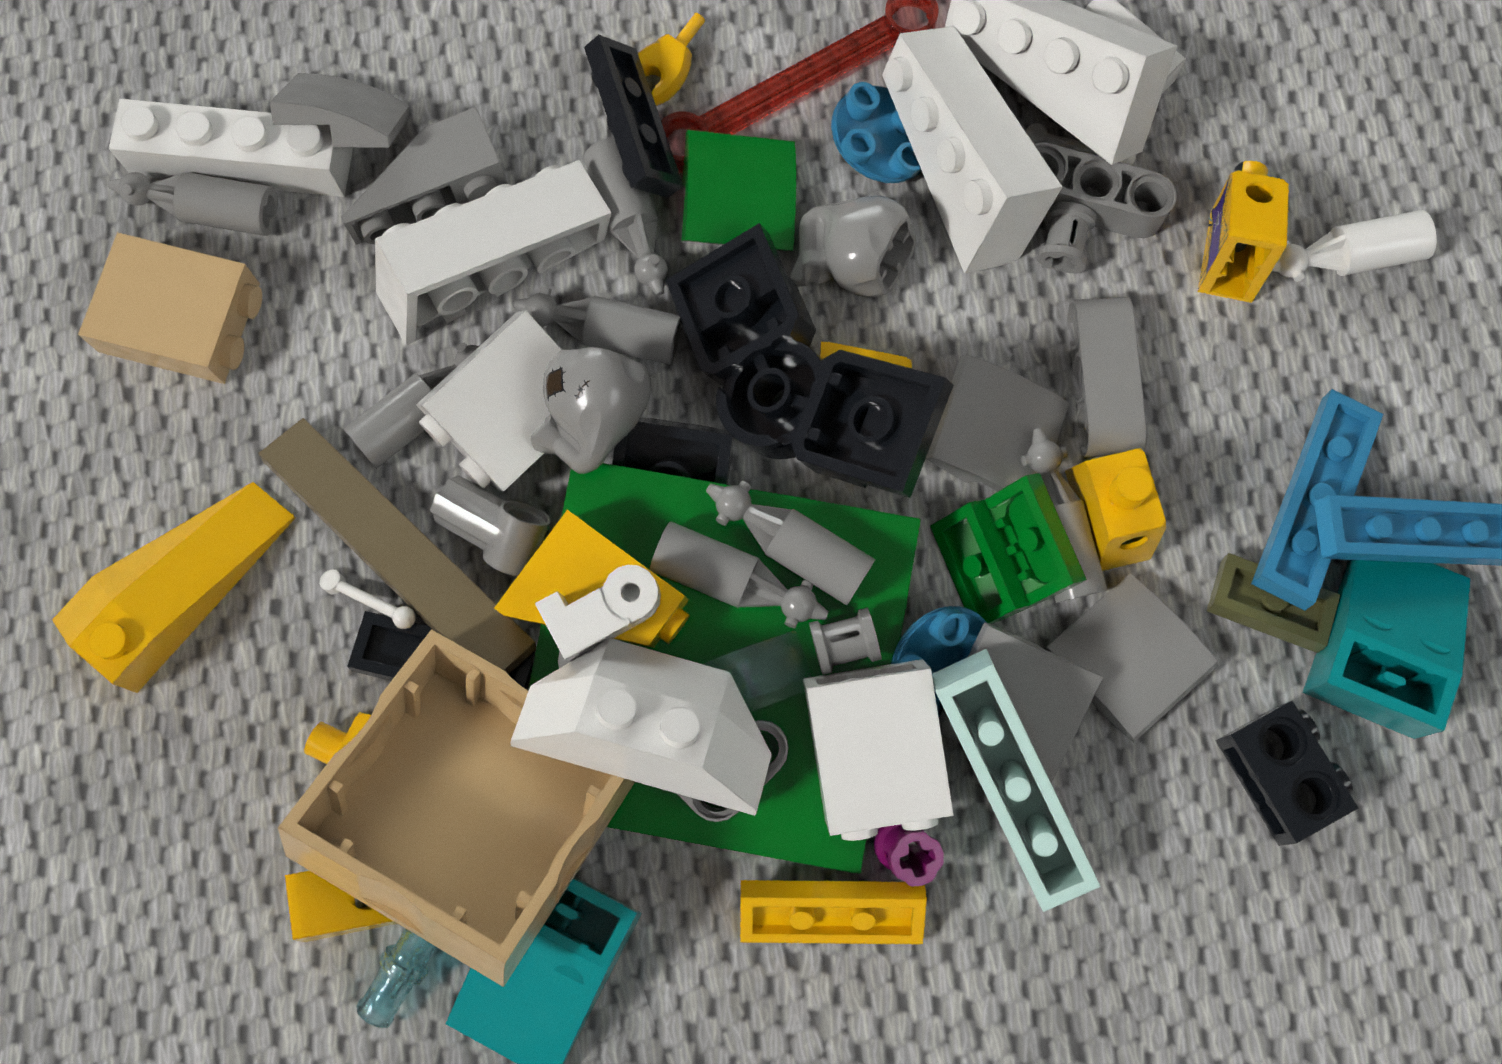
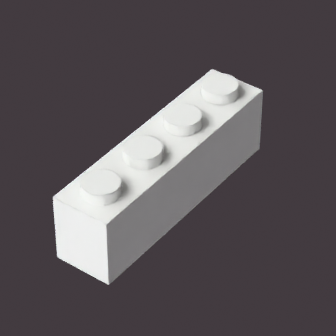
M119 99L109 150L128 173L139 172L146 175L149 179L163 180L189 172L271 186L276 191L345 197L353 147H333L330 125H273L272 114L269 112Z

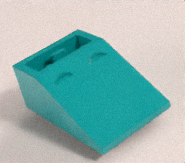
M1349 560L1337 592L1340 594L1327 647L1316 653L1302 693L1413 739L1443 732L1463 675L1471 578L1434 563Z
M574 877L505 986L502 987L470 968L445 1024L517 1064H564L642 913Z

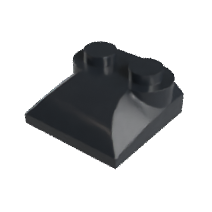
M640 418L636 426L614 447L612 465L728 485L729 471L733 460L734 437L726 430L709 426L655 418Z

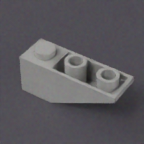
M477 108L468 109L425 126L342 215L343 223L356 245L363 242L375 244V238L382 236L386 230L394 225L421 221L434 216L437 211L449 204H460L465 201L476 200L485 196L491 189L502 184H508L501 162Z

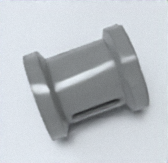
M1064 201L1054 203L1046 215L1050 227L1046 245L1039 249L1037 261L1044 268L1066 273H1080L1087 266L1088 258L1084 254L1088 231L1094 228L1097 215L1090 207L1080 203Z
M868 607L859 609L857 616L826 625H821L819 621L809 623L822 675L832 673V668L835 665L866 657L872 662L882 659Z

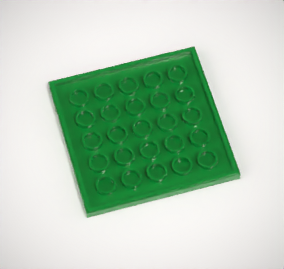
M602 463L597 469L586 474H578L574 470H570L562 516L566 510H569L649 570L659 540L666 526L671 521L758 557L786 589L800 586L802 581L805 580L765 555V552L743 519L728 521L726 526L716 521L719 515L716 509V502L709 496L706 489L710 483L723 487L730 485ZM750 489L748 493L751 497V504L795 509L876 560L848 605L843 604L814 585L811 591L814 593L817 602L829 611L826 620L809 619L804 622H798L796 628H790L784 624L787 617L784 615L781 606L737 608L656 574L689 599L683 610L690 616L669 644L662 639L658 641L654 648L634 643L629 644L730 672L754 721H770L782 729L787 737L788 754L781 769L763 786L755 816L739 811L728 820L719 822L705 820L696 814L677 793L635 782L607 827L861 874L866 839L848 841L843 840L841 834L830 836L825 821L803 683L804 678L823 676L809 623L819 621L821 625H826L857 616L859 609L868 607L882 659L872 662L866 657L835 665L832 668V673L829 674L890 665L894 651L901 639L921 519ZM543 624L540 626L529 689L532 684L559 669L558 657L560 650L549 629ZM760 730L772 754L771 763L779 752L778 741L768 731ZM706 802L711 807L724 808L722 806Z

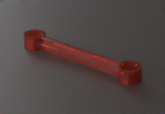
M888 0L884 16L706 113L697 116L691 112L678 111L665 116L661 120L665 134L668 138L673 131L687 129L733 135L895 46L900 33L935 29L939 14L938 4L936 0ZM907 6L916 7L926 13L928 24L920 29H905L899 26L892 16L899 8ZM673 154L679 173H683L684 156Z

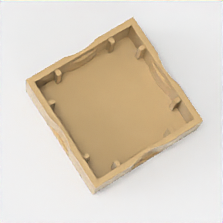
M431 629L382 692L372 715L364 727L347 745L334 754L278 826V831L286 857L504 987L635 781L511 746V738L528 690L512 679L506 671Z

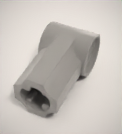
M455 476L447 480L444 487L436 493L430 512L434 515L433 521L483 549V559L488 565L500 572L513 576L520 574L543 543L551 523L550 517L540 508L522 501H504L461 476Z

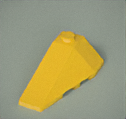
M252 482L93 575L52 621L68 646L110 683L138 693L296 517Z

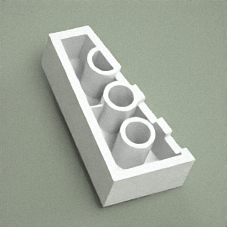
M951 0L945 27L955 26L977 61L1109 164H1116L1143 152L1177 45L1063 0Z
M955 26L900 33L882 76L964 274L1006 265L1020 259L1062 189V185Z
M580 160L562 167L559 165L546 167L533 178L515 185H499L481 198L463 205L459 203L449 204L437 211L434 216L413 224L400 223L386 230L382 236L375 238L376 293L407 346L423 337L418 327L442 315L448 324L466 314L467 312L464 308L469 306L478 295L487 290L490 294H495L498 297L518 286L528 274L527 269L535 266L538 273L541 274L601 242L606 238L611 211Z

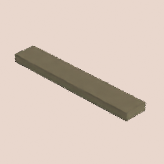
M304 418L258 453L263 463L435 632L501 668L508 675L536 650L535 641L510 617L503 616L495 610L496 603Z

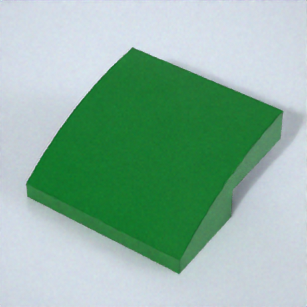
M687 130L682 179L683 187H685L681 241L724 245L760 223L769 232L776 250L793 251L796 215L795 141Z
M1040 473L1025 475L990 497L980 501L969 502L930 525L963 606L979 614L988 624H994L1087 580Z

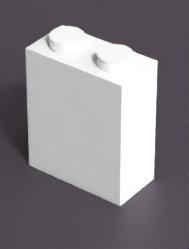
M527 310L516 312L416 404L425 414L419 421V424L440 446L444 447L450 441L466 457L459 463V466L482 489L490 483L494 488L504 492L544 454L534 449L531 443V435L550 415L543 394V378L549 362L561 351V348Z
M923 659L803 679L825 821L830 836L841 834L843 840H863L877 835V828L902 824L904 830H924L938 825V818L954 816L932 671Z

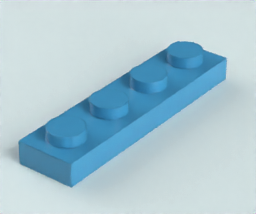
M1333 389L1321 399L1253 577L1252 585L1304 611L1316 603L1331 559H1322L1314 501L1327 495H1355L1384 414Z
M1327 495L1314 501L1322 559L1502 566V504L1348 495Z

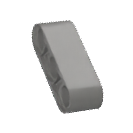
M1040 142L1034 144L1062 185V189L1053 204L1064 201L1080 203L1090 207L1097 215L1094 226L1096 228L1133 238H1148L1160 231L1176 203L1177 192L1174 184L1167 176L1158 172L1121 162L1111 165L1102 157L1051 143ZM1091 187L1096 189L1102 197H1091L1082 188ZM1136 201L1150 204L1155 212H1146L1140 209Z
M1129 297L1073 299L1069 304L1067 319L1068 323L1074 324L1075 341H1070L1073 375H1079L1080 393L1075 394L1078 428H1084L1086 447H1080L1083 457L1112 455L1137 448H1142L1144 451L1147 432L1135 317L1131 299Z

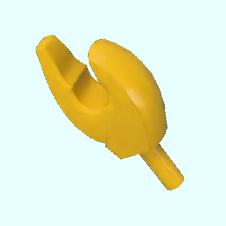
M694 13L676 38L665 34L658 38L656 42L638 52L645 76L657 75L661 78L651 92L656 106L670 100L686 81L692 60V53L687 45L705 23L704 17L699 13Z

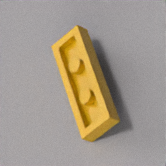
M741 880L740 943L923 944L927 903L925 885L912 887L906 882Z

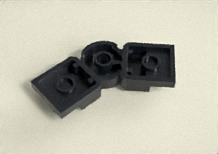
M760 223L665 280L700 370L723 386V389L718 387L717 412L723 426L735 439L764 457L779 460L796 457L798 461L815 473L863 488L869 485L911 498L954 386L946 377L844 350H838L824 359L810 349L816 328L797 285L786 274L769 232ZM784 390L780 401L772 406L774 397Z

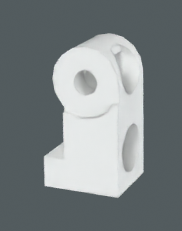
M625 565L616 568L610 573L603 587L569 605L565 597L558 591L536 602L535 605L563 658L571 662L604 641L613 639L649 619L655 614L660 605L661 592L657 581L648 570L638 565Z

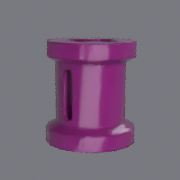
M902 824L878 829V834L874 839V851L878 860L887 869L891 870L892 874L912 887L923 886L935 879L937 872L944 863V852L940 843L935 838L928 836L924 830H904ZM912 842L916 843L915 846L909 848L908 844ZM906 855H908L909 859L905 861L900 859L901 857H904Z

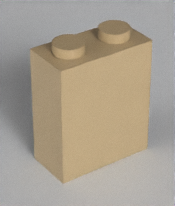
M117 232L78 335L99 353L225 384L229 370L237 369L242 361L245 346L241 336L248 318L254 319L259 313L262 304V289L259 287V281L244 263Z

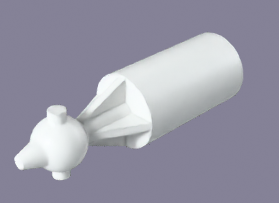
M1417 210L1336 226L1306 249L1296 244H1290L1287 240V246L1272 271L1278 272L1285 277H1293L1294 281L1298 282L1305 278L1303 272L1308 266L1336 270L1338 275L1345 276L1430 259L1435 252L1437 243L1435 225L1431 216L1426 211Z

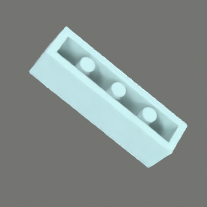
M987 649L933 673L932 678L935 692L1042 911L1045 912L1101 887Z

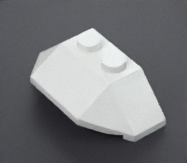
M615 639L604 641L532 684L511 738V746L754 816L758 809L772 755L730 672Z

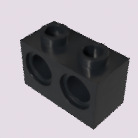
M1293 700L1269 710L1215 740L1278 846L1297 844L1358 809L1357 804L1350 795L1353 793V786L1349 777L1337 763L1329 761L1318 743L1320 733L1315 722L1307 712L1297 709ZM1266 730L1275 732L1283 742L1284 751L1280 760L1271 757L1264 748L1263 737ZM1301 782L1308 785L1315 794L1316 804L1311 813L1304 811L1296 799V790Z

